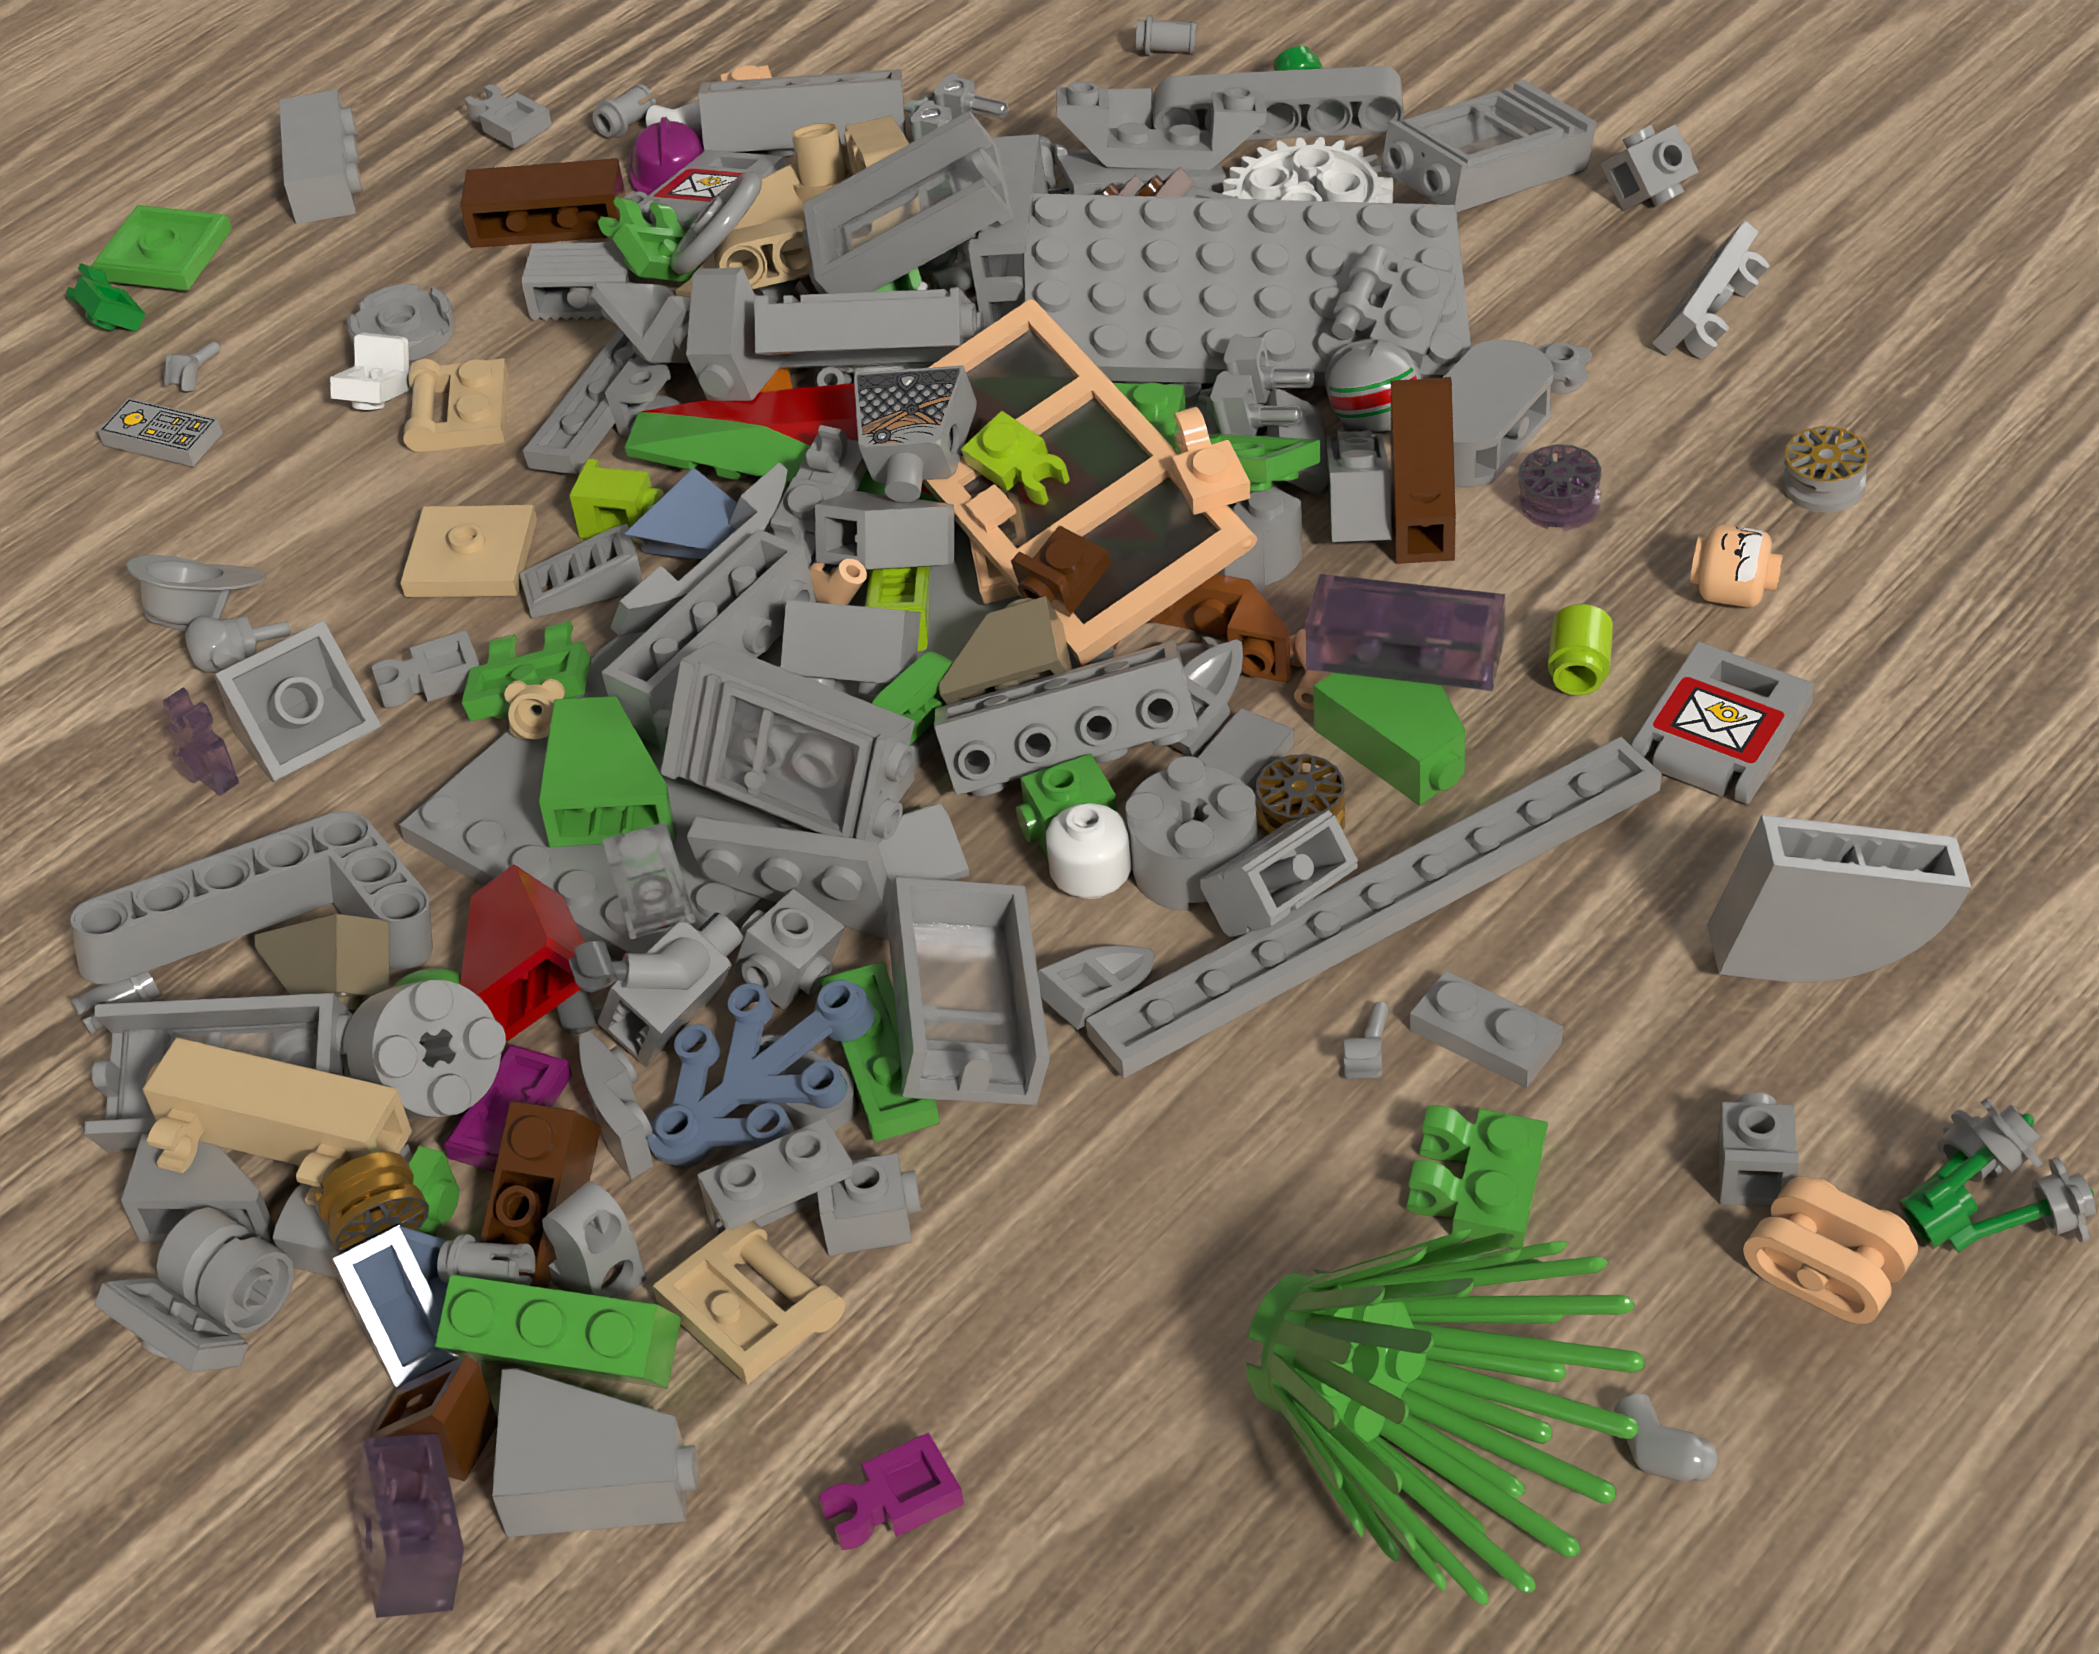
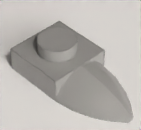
M1236 639L1212 647L1183 667L1195 706L1199 728L1189 730L1186 738L1170 745L1187 756L1196 757L1231 713L1227 702L1237 686L1242 671L1243 647L1241 641Z
M1116 945L1097 947L1075 954L1039 969L1038 978L1041 998L1078 1030L1086 1026V1018L1128 997L1131 991L1143 983L1150 974L1154 964L1155 952L1148 948Z

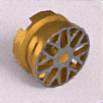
M1300 754L1276 759L1262 769L1256 780L1258 829L1261 828L1265 837L1287 822L1303 817L1307 818L1310 815L1329 810L1336 816L1342 830L1344 829V777L1337 766L1321 757ZM1303 763L1311 764L1310 773L1300 772ZM1281 767L1288 774L1282 776L1277 768ZM1332 773V774H1330L1329 776H1327L1326 778L1322 777V776H1324V775H1326V774Z
M385 1151L370 1153L352 1159L333 1170L321 1181L325 1191L323 1194L321 1192L314 1193V1205L320 1218L328 1224V1235L339 1254L395 1225L418 1231L428 1217L429 1206L422 1191L416 1185H413L414 1174L407 1160L401 1154Z

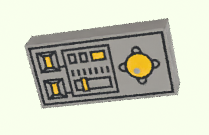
M128 398L98 430L104 446L191 467L195 466L223 434L217 418Z

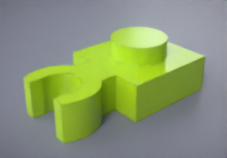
M1004 411L997 414L961 448L966 464L1005 491H1009L1018 481L1022 482L1029 499L1040 505H1045L1049 501L1045 486L1040 483L1042 479L1053 477L1064 485L1070 481L1063 460L1058 456L1047 454L1044 439Z

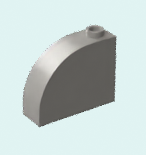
M1761 815L1707 924L1718 974L1799 983L1832 981L1868 973L1906 957L1929 942L1951 921L1971 889L1957 838Z

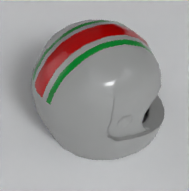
M1378 338L1358 340L1340 348L1331 357L1325 374L1328 399L1336 416L1345 425L1359 431L1371 430V432L1391 431V381L1421 379L1417 363L1407 351L1391 341Z

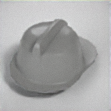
M145 555L131 558L126 563L128 573L140 580L141 602L146 618L153 623L181 631H186L192 620L199 616H208L219 620L222 617L232 589L253 586L267 578L264 571L252 567L205 564L174 556Z

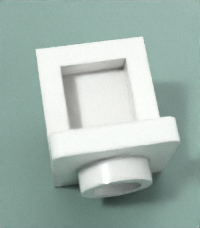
M360 333L354 337L355 366L330 377L332 399L352 401L353 408L361 410L384 408L386 401L409 391L408 340L400 336Z

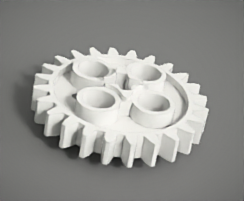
M1298 137L1295 146L1288 147L1282 141H1276V150L1273 152L1259 147L1257 148V159L1248 156L1241 157V167H1231L1230 179H1224L1223 181L1224 192L1222 194L1239 199L1393 203V178L1388 177V173L1381 169V165L1378 166V156L1376 154L1363 157L1362 146L1346 151L1344 140H1339L1332 147L1325 146L1324 137H1319L1314 145H1306L1305 140L1302 137Z

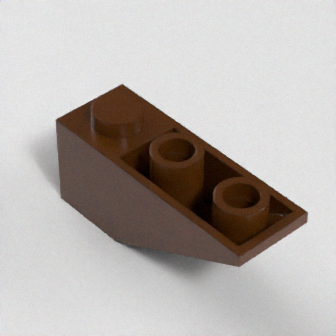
M1451 377L1391 381V524L1396 564L1455 561L1456 508Z
M510 1101L479 1242L512 1245L520 1243L529 1244L535 1255V1272H519V1276H529L532 1279L530 1286L548 1288L552 1279L548 1265L557 1258L554 1246L544 1231L542 1220L586 1182L590 1181L601 1126L575 1110Z

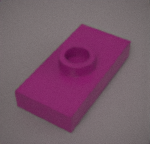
M509 1044L500 1059L499 1069L491 1087L477 1103L465 1111L444 1143L448 1158L495 1173L510 1101L553 1107L572 1077L568 1060Z

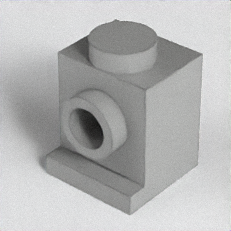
M1760 1092L1744 1094L1736 1102H1722L1718 1132L1719 1194L1721 1205L1771 1207L1785 1184L1790 1179L1797 1177L1799 1156L1796 1150L1794 1105L1777 1104V1101L1772 1096ZM1747 1170L1776 1172L1777 1176L1738 1174V1171Z
M898 1153L852 1160L854 1174L851 1177L817 1192L820 1217L829 1256L912 1242L908 1214L922 1212L915 1170L901 1172Z

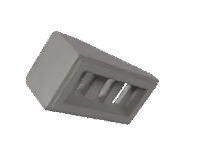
M627 524L602 532L519 573L531 618L627 595L643 580L632 539L624 535L628 530ZM552 584V589L544 593L542 592L541 587Z

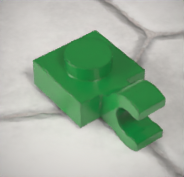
M80 263L78 270L82 273L83 277L80 276L75 288L68 287L66 291L68 299L80 304L87 311L85 314L86 318L101 328L115 330L116 326H120L137 332L146 313L125 290L111 286L103 270Z

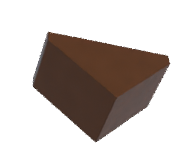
M465 1355L399 1386L363 1446L375 1455L465 1482L498 1425V1418L478 1363L468 1355Z

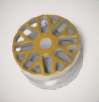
M1826 426L1805 429L1793 436L1785 449L1784 464L1786 468L1784 469L1783 490L1787 497L1799 507L1814 512L1832 513L1846 510L1858 504L1865 494L1868 449L1864 441L1853 432L1838 427ZM1836 436H1839L1838 441L1835 444Z

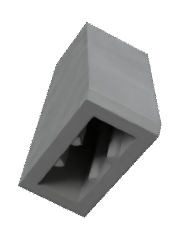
M502 1370L492 1498L507 1537L686 1522L687 1491H697L699 1488V1463L695 1445L684 1446L676 1416L523 1370Z

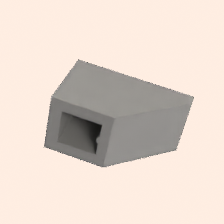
M852 491L816 503V562L839 565L845 559H854L863 564L865 569L949 565L954 563V504L919 499L913 502L902 503L890 499L887 495Z

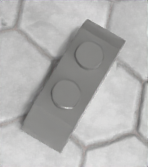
M1491 340L1475 344L1457 363H1452L1443 375V377H1451L1455 487H1476L1494 482L1551 419L1550 389L1553 383L1552 363L1542 351L1532 345L1519 341Z

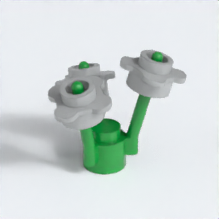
M1987 1098L1980 1102L1988 1111V1114L1983 1118L1979 1116L1971 1117L1962 1110H1956L1951 1115L1953 1123H1948L1943 1128L1944 1135L1937 1142L1938 1149L1947 1162L1929 1179L1911 1190L1907 1196L1899 1201L1900 1208L1907 1220L1930 1248L1935 1249L1948 1240L1957 1253L1978 1239L2043 1218L2047 1228L2053 1235L2056 1236L2073 1230L2078 1241L2082 1243L2090 1239L2085 1218L2096 1214L2093 1189L2088 1186L2080 1173L2068 1176L2060 1158L2055 1157L2049 1159V1167L2052 1174L2032 1182L2035 1203L1971 1224L1969 1216L1978 1211V1206L1964 1186L1968 1180L1981 1182L1987 1175L1997 1178L2003 1172L2000 1165L2006 1166L2013 1172L2028 1159L2037 1168L2044 1164L2032 1147L2042 1138L2033 1127V1116L2028 1113L2021 1114L2012 1104L2000 1112Z

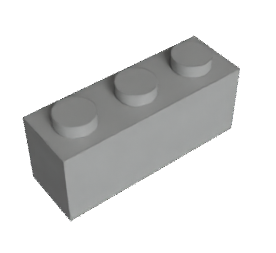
M338 89L279 99L284 185L296 225L356 214L355 193L363 192L358 169L360 157L355 137H358L352 107H342Z

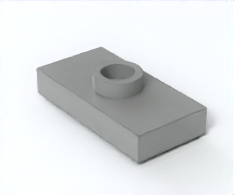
M155 1277L102 1283L94 1306L143 1339L141 1344L147 1351L160 1357L170 1358L189 1373L239 1367L248 1347V1343L245 1342L244 1338L206 1315L199 1307L190 1304L168 1289Z

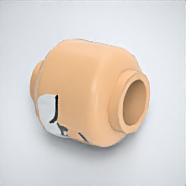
M1716 525L1709 532L1708 538L1698 536L1690 584L1699 585L1700 595L1706 601L1753 608L1762 601L1765 589L1777 591L1783 555L1771 553L1772 541L1767 532L1729 525Z

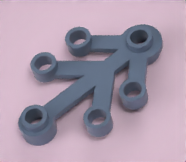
M836 980L828 983L818 995L815 1011L759 1055L758 1051L763 1028L773 1015V1004L764 988L758 984L747 983L736 988L728 999V1008L736 1023L723 1082L705 1097L704 1091L708 1068L719 1058L720 1045L712 1031L705 1025L694 1024L684 1028L677 1035L674 1042V1048L682 1061L673 1104L662 1109L650 1123L652 1134L647 1136L648 1145L655 1157L666 1164L687 1168L702 1162L710 1154L713 1146L757 1145L760 1147L793 1132V1125L789 1117L778 1104L812 1103L818 1108H830L840 1103L847 1093L848 1086L839 1067L831 1061L815 1062L804 1071L803 1075L778 1074L827 1036L835 1041L848 1042L858 1039L870 1029L874 1021V1009L863 988L846 980ZM758 1002L753 1009L743 1011L750 1003ZM705 1043L700 1050L690 1052L697 1044ZM829 1079L833 1080L828 1087L816 1090V1087L821 1082ZM762 1104L756 1107L748 1118H723L739 1105ZM772 1122H779L773 1130L765 1133L761 1132L766 1125Z

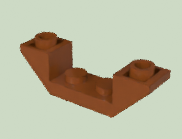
M1133 559L1108 568L1073 613L1085 624L1169 565ZM1215 574L1149 620V622L1227 636L1228 642L1236 639L1241 641L1243 647L1241 674L1284 683H1287L1291 676L1289 630L1248 579ZM1119 642L1113 645V649H1116Z

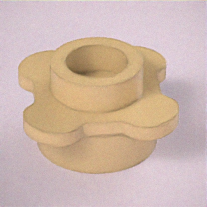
M547 679L543 684L526 685L519 680L511 682L504 693L506 701L511 704L508 712L510 732L519 739H541L548 736L554 699L564 698V686L555 679ZM532 705H540L542 713H534L531 708Z

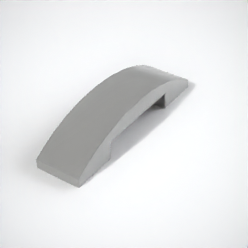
M781 463L776 464L740 496L729 522L736 531L679 581L660 565L622 598L610 628L618 636L648 630L758 529L766 532L779 504L788 470Z

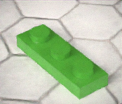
M884 961L820 979L821 988L836 980H846L859 985L865 991L874 1009L873 1024L863 1036L848 1042L839 1041L874 1143L940 1124L938 1109L934 1099L902 1098L901 1083L903 1076L894 988Z

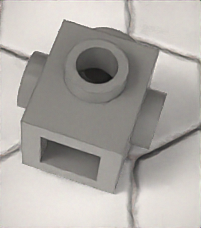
M1676 124L1657 134L1652 125L1628 136L1622 140L1626 150L1600 163L1623 211L1650 197L1655 207L1684 192L1680 184L1681 181L1699 172L1692 159L1690 147L1682 139Z
M793 889L766 914L758 910L744 923L740 929L743 941L740 943L741 948L732 972L746 983H755L762 986L769 999L784 1010L803 991L808 995H813L821 987L820 979L830 975L833 969L832 959L845 926Z

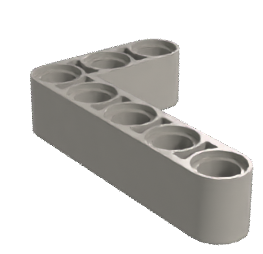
M351 811L329 813L91 898L79 904L72 911L70 918L80 975L87 981L96 984L121 982L334 903L339 911L345 915L389 921V967L409 969L417 967L428 960L433 950L430 899L427 892L369 820L361 814Z

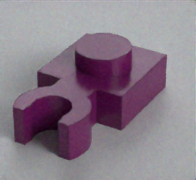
M929 1432L862 1463L861 1467L866 1483L859 1486L849 1483L837 1484L826 1489L819 1496L822 1514L826 1520L834 1518L843 1512L855 1514L850 1520L835 1526L838 1543L842 1550L854 1549L864 1544L872 1536L875 1526L885 1521L888 1522L894 1535L898 1537L964 1505L961 1487Z

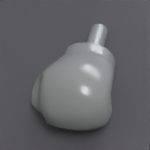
M199 616L190 623L185 632L188 652L196 667L206 673H218L256 654V642L290 636L291 632L288 621L251 628L247 616L222 620L208 616Z

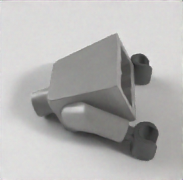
M717 912L698 930L688 922L681 920L646 954L626 953L623 960L617 962L611 961L606 943L603 941H590L578 945L574 950L575 957H571L569 963L574 979L583 991H578L556 1007L562 1028L571 1034H582L600 1025L638 1061L647 1067L721 988L732 966L727 956L743 941L740 930L730 919ZM617 981L610 988L604 1007L594 1010L589 992L604 989Z

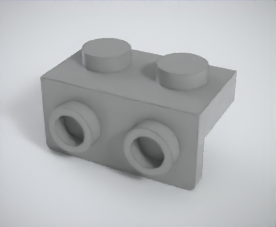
M824 1118L697 1175L710 1226L715 1235L718 1236L726 1229L733 1230L753 1220L763 1227L818 1202V1191L851 1177L854 1174V1168L851 1158L827 1119Z

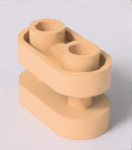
M1806 1177L1792 1178L1785 1184L1772 1203V1217L1764 1218L1759 1222L1743 1247L1746 1261L1765 1281L1830 1314L1856 1324H1868L1877 1318L1891 1296L1892 1289L1890 1283L1897 1282L1903 1278L1918 1254L1916 1239L1907 1223L1901 1217L1890 1211L1878 1210L1839 1191L1825 1180Z

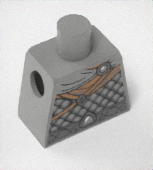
M964 366L855 373L854 387L860 452L872 480L879 483L886 482V495L897 502H913L921 495L922 480L948 479L954 475L962 454L961 448L965 445L977 404Z

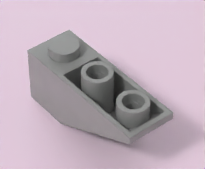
M1349 426L1338 428L1337 435L1325 436L1332 542L1391 540L1390 469L1382 433L1372 434L1371 430L1359 431Z

